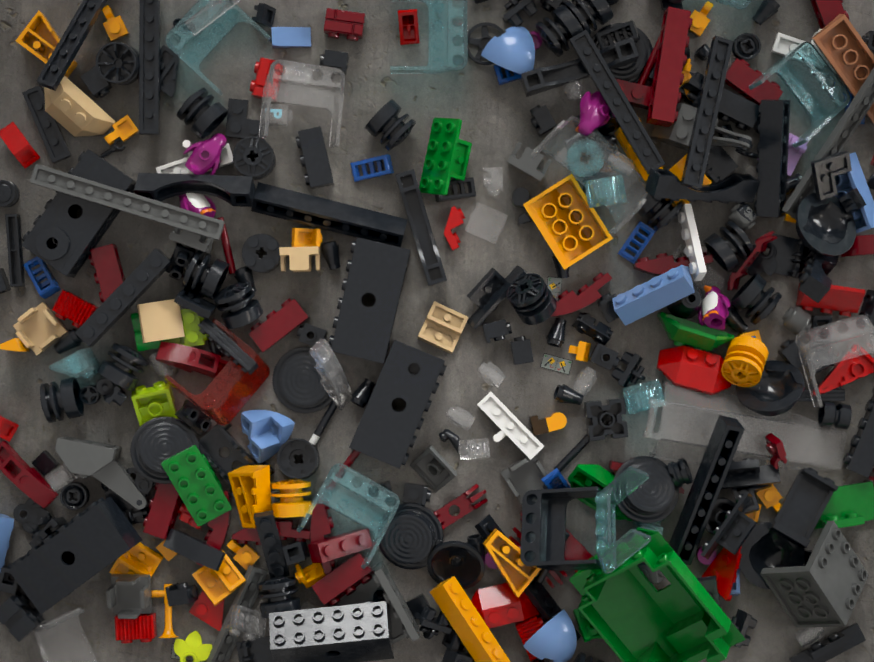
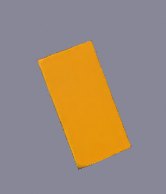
M13 338L0 344V349L30 352L29 348L19 338Z

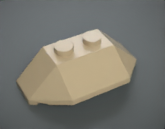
M65 75L56 91L44 87L45 111L74 137L104 135L116 122Z

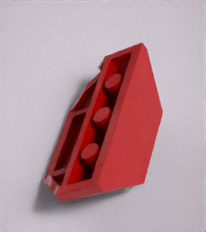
M684 345L659 351L656 368L662 371L665 377L676 386L713 395L731 388L732 385L722 375L721 367L724 359L721 355Z
M507 582L477 589L471 598V602L488 628L523 621L540 614L524 592L519 597H516Z

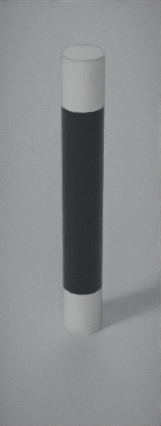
M336 393L310 438V443L316 445L344 397L343 394Z

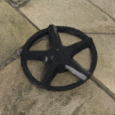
M489 22L479 23L473 26L467 33L465 50L470 59L480 65L494 64L491 61L484 62L480 60L482 58V51L493 38L489 36L487 26H492L500 31L501 34L496 37L504 34V31L496 24ZM482 26V37L480 39L470 38L471 33L476 28ZM468 43L479 47L475 57L471 54Z

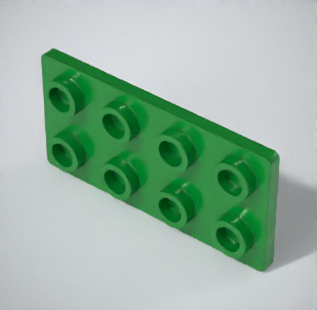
M436 117L433 119L419 186L421 193L447 195L451 178L461 181L465 180L472 143L459 139L462 125L461 119Z
M196 445L161 462L162 467L197 526H201L232 509L223 492L222 484L204 454L200 453Z
M868 481L838 486L837 491L832 494L814 529H824L827 521H835L838 528L862 525L865 524L864 521L874 520L873 482Z

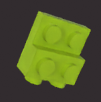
M182 309L181 316L185 337L167 339L165 341L190 347L206 345L208 336L206 334L203 335L199 331L200 328L198 326L205 318L198 316L192 310Z
M158 381L152 387L146 388L145 385H140L135 388V391H132L131 399L140 427L147 421L157 417L179 419L175 415L177 410L170 383Z

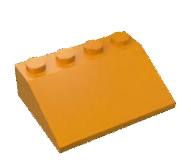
M573 174L568 175L523 204L564 270L613 239Z

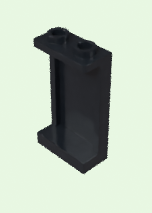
M810 467L799 471L768 528L801 549L807 548L809 545V538L832 494L838 489V486L834 485L835 482L833 480L817 475L818 472Z

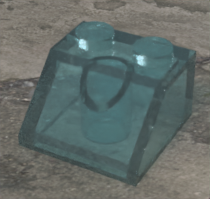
M82 348L50 365L49 368L50 370L76 378L83 377L84 379H89L98 374L97 370L100 364L91 348Z

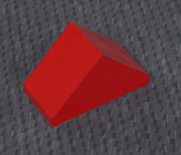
M417 9L399 10L400 45L418 44Z

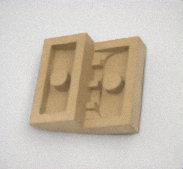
M175 299L137 305L143 343L185 337L180 306L174 302Z
M434 301L417 339L452 354L469 317Z

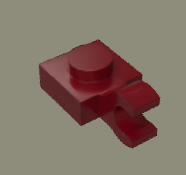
M770 433L765 436L766 449L773 455L770 464L778 469L779 461L784 464L787 463L785 458L787 455L783 442Z

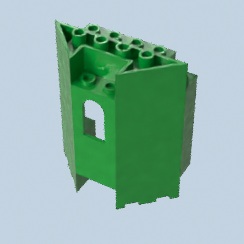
M637 527L631 539L619 542L614 548L607 543L595 556L590 558L597 559L603 565L602 569L579 570L569 579L582 595L578 609L622 662H699L705 658L707 662H720L727 658L731 646L746 640L660 532ZM645 562L652 572L660 570L671 584L657 591L639 569L638 564Z

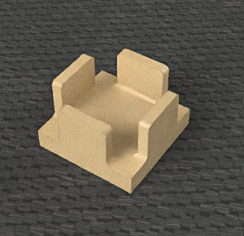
M319 246L279 247L281 272H286V257H289L291 271L311 272L313 256H315L316 271H321V248Z
M42 302L35 308H30L13 325L17 330L15 334L27 348H31L37 356L68 332L45 302Z

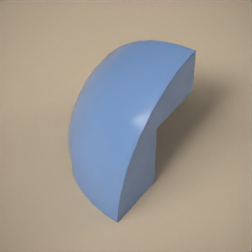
M517 26L505 29L506 32L499 37L494 36L482 51V57L515 73L522 74L533 70L535 46L530 32L525 27Z
M249 410L241 412L242 432L248 436L250 441L248 449L259 464L268 460L279 451L281 445L289 439L295 422L290 418L273 411Z
M563 609L555 615L523 647L541 660L548 658L553 660V662L569 661L575 653L577 637L574 625L567 612Z

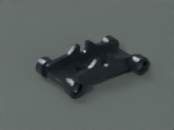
M222 414L216 419L218 423L198 441L200 453L205 455L212 467L216 468L220 475L230 484L228 473L233 471L232 464L234 461H240L243 466L258 464L227 431L232 424ZM221 447L229 448L230 455L228 457L220 456L219 450ZM264 461L261 465L269 464L266 461ZM270 466V476H271L272 474L275 473V471H274V469ZM231 491L229 494L235 501L233 491Z

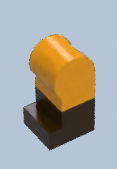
M554 412L550 417L538 419L537 415L529 416L534 436L562 429L567 423L566 416L560 412Z

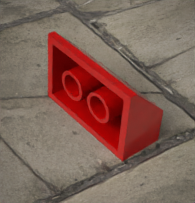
M831 285L827 294L817 303L801 292L798 287L796 306H802L801 308L806 311H813V308L820 309L821 313L832 314V311H838L841 316L851 317V313H858L865 290Z

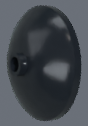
M448 541L437 545L430 552L427 568L432 579L438 584L455 576L464 590L475 586L482 579L485 571V561L481 553L472 545L461 541Z

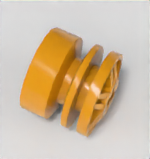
M750 336L735 337L730 341L721 367L723 377L728 382L739 387L757 385L760 382L768 358V348L756 338Z
M283 479L271 483V489L280 490L271 493L272 497L280 498V501L271 504L274 516L288 518L312 515V501L303 500L304 496L311 495V491L303 490V488L311 487V481Z

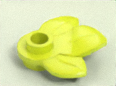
M198 631L190 633L185 641L176 638L174 642V652L180 657V662H187V656L193 657L192 662L205 661L208 659L213 648L212 644H202V638Z

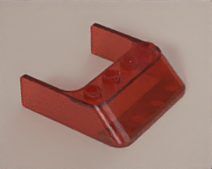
M214 319L212 322L246 352L259 367L251 375L245 374L241 370L242 367L240 365L236 366L231 358L209 386L198 395L188 392L169 375H166L164 378L168 384L216 423L227 425L265 382L270 374V369L250 346L218 320Z

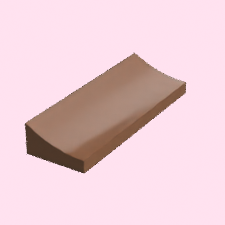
M838 14L811 39L852 96L855 97L874 68V55L846 15ZM874 102L866 113L873 125Z

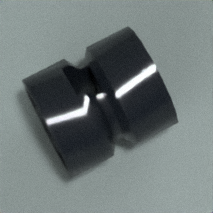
M822 401L818 411L819 426L831 427L834 425L835 428L848 429L852 415L851 406L840 403L835 406L833 402Z

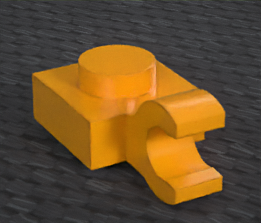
M707 1L700 12L694 10L690 16L692 18V26L689 31L698 37L701 36L710 22V19L706 16L713 7L712 3Z
M109 5L104 6L102 11L107 22H104L103 26L110 40L113 42L128 35L129 32L120 15L115 17Z
M127 114L112 125L115 130L105 136L104 139L109 145L114 144V141L118 138L125 142L138 133L139 130Z
M773 484L772 487L755 492L766 509L772 506L775 512H778L781 506L779 500L783 497Z
M231 539L227 543V546L236 553L233 559L246 571L249 565H253L260 558V555L248 544L242 547L239 543H236L235 539Z

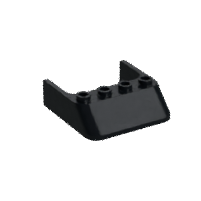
M595 486L541 489L526 492L522 500L520 557L523 564L551 571L602 569L603 565L597 559L565 560L566 508L569 501L577 498L604 497L603 491Z

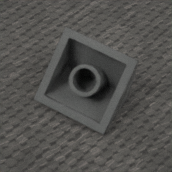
M432 445L410 464L435 493L458 475L457 471Z

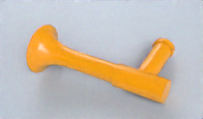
M164 584V590H151L152 598L164 597L165 628L159 638L179 637L173 631L172 606L168 604L165 587L172 584Z

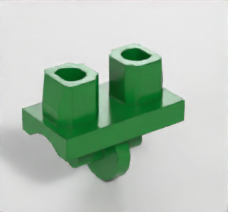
M574 609L573 614L584 642L592 639H601L600 634L581 611Z

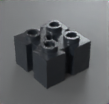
M624 398L607 399V404L602 405L600 400L584 402L585 417L591 420V424L586 425L589 441L605 440V435L608 434L613 439L628 437L627 422L622 421L621 417L622 414H626ZM605 414H607V417H610L606 425L601 421Z
M20 592L9 597L0 606V622L6 625L9 629L8 631L18 642L27 637L45 620L42 617L43 614H40L36 607L33 609L29 605L30 599Z

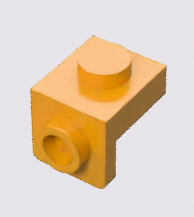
M292 228L291 247H320L322 243L321 229Z
M313 563L304 569L299 564L295 565L297 570L295 576L298 582H303L306 588L311 587L326 576L322 563Z

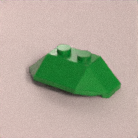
M658 312L657 315L668 338L674 341L673 345L676 346L688 345L702 351H711L734 338L732 334L704 325L701 326L698 323L664 312Z
M578 464L567 478L571 488L597 486L603 491L604 497L577 499L607 519H627V521H632L620 511L615 503L612 492L615 475L600 465Z

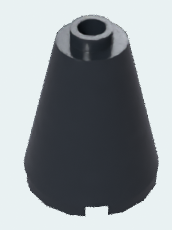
M693 283L694 293L666 306L671 314L682 319L691 318L698 314L704 297L701 289L695 283Z

